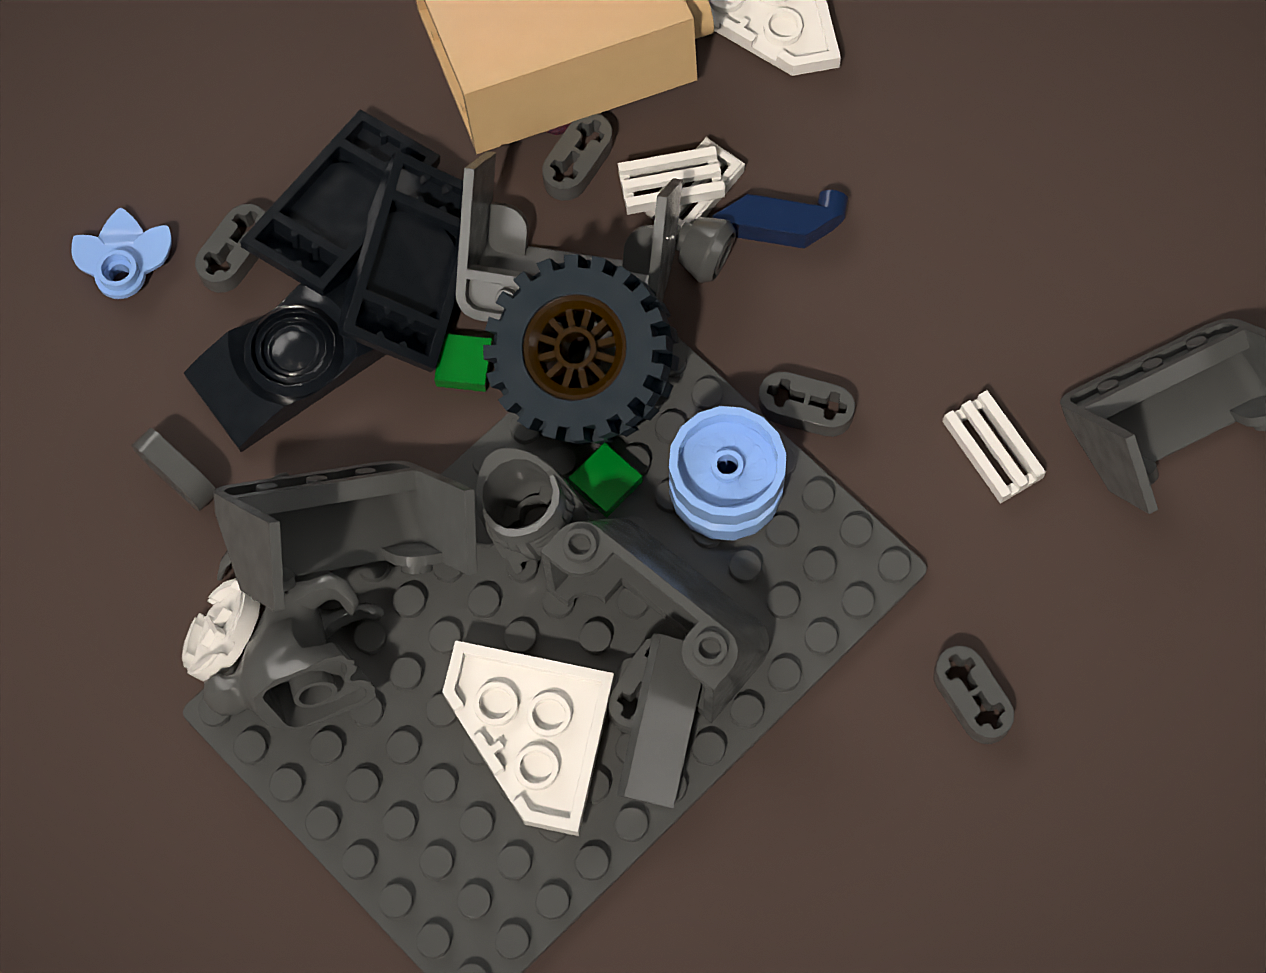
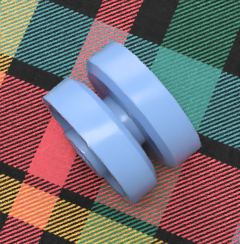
M719 406L697 413L680 427L670 446L669 495L676 514L691 530L710 539L737 540L757 533L773 519L782 501L786 470V451L779 433L764 417L741 407Z

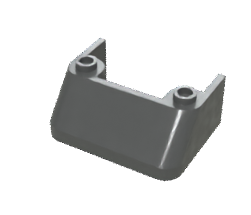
M488 151L464 168L456 281V300L462 312L472 319L485 322L488 321L489 316L500 319L504 308L495 302L502 291L513 295L520 288L513 281L520 273L525 271L534 276L540 272L536 263L549 258L557 263L565 262L564 255L578 254L528 246L529 224L524 213L513 205L493 202L496 153ZM673 178L657 195L654 225L641 226L635 229L627 238L624 245L623 260L600 257L607 259L618 267L619 265L641 279L656 292L654 295L662 302L676 249L683 179ZM579 254L586 260H592V255ZM577 312L581 325L584 312ZM599 315L596 316L593 328L603 319ZM566 316L559 320L566 329L569 328ZM553 327L549 331L557 333V331ZM610 329L600 339L614 336L612 330Z
M1222 319L1211 322L1071 390L1061 398L1060 405L1066 423L1111 493L1151 514L1158 510L1151 485L1159 477L1156 461L1234 422L1254 427L1257 431H1266V329L1239 319Z
M373 462L218 487L213 491L215 515L240 590L252 597V600L262 603L274 612L285 610V591L295 587V576L384 560L401 566V572L406 574L428 573L433 570V565L444 563L466 575L477 574L474 489L411 462Z

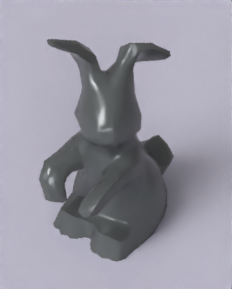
M282 472L272 478L289 476V474ZM227 551L220 561L217 574L218 581L225 577L231 566ZM330 570L295 576V587L285 591V610L274 612L265 606L264 613L246 645L235 673L226 675L219 672L210 679L205 680L204 701L211 710L221 716L237 715L251 709L269 727L289 731L324 722L369 703L376 697L374 692L376 687L360 667L355 665V660L340 645L332 642L328 643L327 640L335 631L354 621L367 618L379 621L385 615L384 609L376 604L360 603L349 581L330 573ZM333 599L339 601L343 606L335 609H319V606L325 601Z

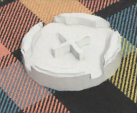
M236 578L223 582L209 595L207 602L213 606L206 616L199 613L197 618H194L184 641L182 652L183 666L187 668L188 674L203 682L219 672L224 674L231 668L248 643L259 616L260 602L252 600V597L242 592Z

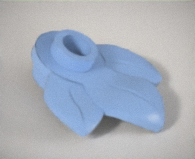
M118 208L107 220L98 237L92 235L73 236L72 258L81 271L95 278L99 290L104 295L113 299H124L136 294L145 282L146 274L165 263L171 250L172 236L167 225L157 226L143 232L137 221L125 209ZM118 273H129L126 278L120 281H113Z

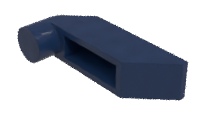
M824 190L819 193L817 205L747 194L714 214L713 218L730 220L736 230V238L805 249L833 231L843 222L846 215L848 197L837 190Z

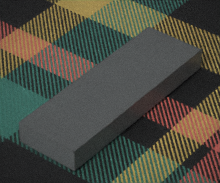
M653 634L617 796L661 807L674 808L701 682L694 678L684 666L681 657L684 640L663 634Z

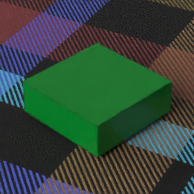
M445 334L436 365L434 378L436 387L486 392L488 382L486 373H489L491 362L483 358V345H493L492 338Z
M604 443L568 480L569 484L607 518L643 482V477Z

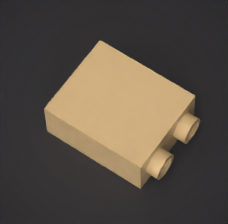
M415 0L417 10L476 154L697 81L695 39L714 32V21L708 0Z

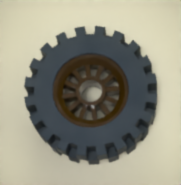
M579 254L564 255L565 262L557 263L551 258L538 262L536 264L540 270L539 273L532 276L523 271L513 279L520 287L513 295L502 291L495 302L504 308L500 319L489 316L485 331L493 333L495 336L493 345H483V358L494 363L495 371L486 374L490 386L501 390L504 395L498 401L506 411L517 414L520 417L517 422L526 428L538 431L543 436L572 444L586 445L589 442L604 444L614 442L613 437L619 434L626 437L639 430L636 424L644 418L651 421L660 411L654 405L660 396L668 398L674 386L667 381L670 370L678 372L679 357L673 354V344H677L679 341L677 330L669 325L667 319L671 316L666 305L654 295L656 292L622 266L619 265L618 267L607 259L592 255V260H586ZM577 312H584L581 325ZM599 315L603 319L593 328L596 316ZM565 316L567 317L569 327L567 329L559 321ZM552 327L559 334L557 338L547 336ZM610 329L612 330L614 336L600 339ZM586 336L591 345L590 354L583 362L573 364L569 358L570 344L576 338ZM544 344L554 346V351L544 353ZM616 347L615 357L605 354L604 349ZM558 361V362L548 371L547 366H546V363ZM602 361L612 364L607 373L600 366ZM591 371L600 379L595 384L592 383ZM563 373H565L564 380H563V383H562V385H561V384H560L559 382H557L556 380H557ZM578 374L582 388H574Z

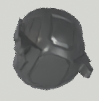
M501 448L493 451L485 458L476 484L477 513L503 559L509 561L516 574L523 571L521 567L522 562L541 560V550L564 526L577 521L592 520L587 514L583 503L563 475L538 456L515 448Z

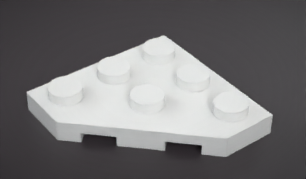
M708 0L712 11L715 32L786 73L795 76L840 68L841 56L826 0Z
M455 641L443 688L444 697L525 825L579 836L609 706V698L614 684V673Z

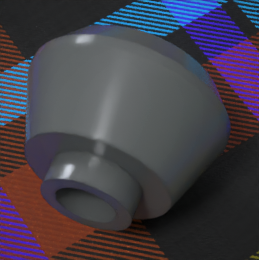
M698 217L693 224L685 222L682 225L676 239L675 250L680 252L678 262L698 282L714 281L722 270L736 236V230L731 221L721 218Z

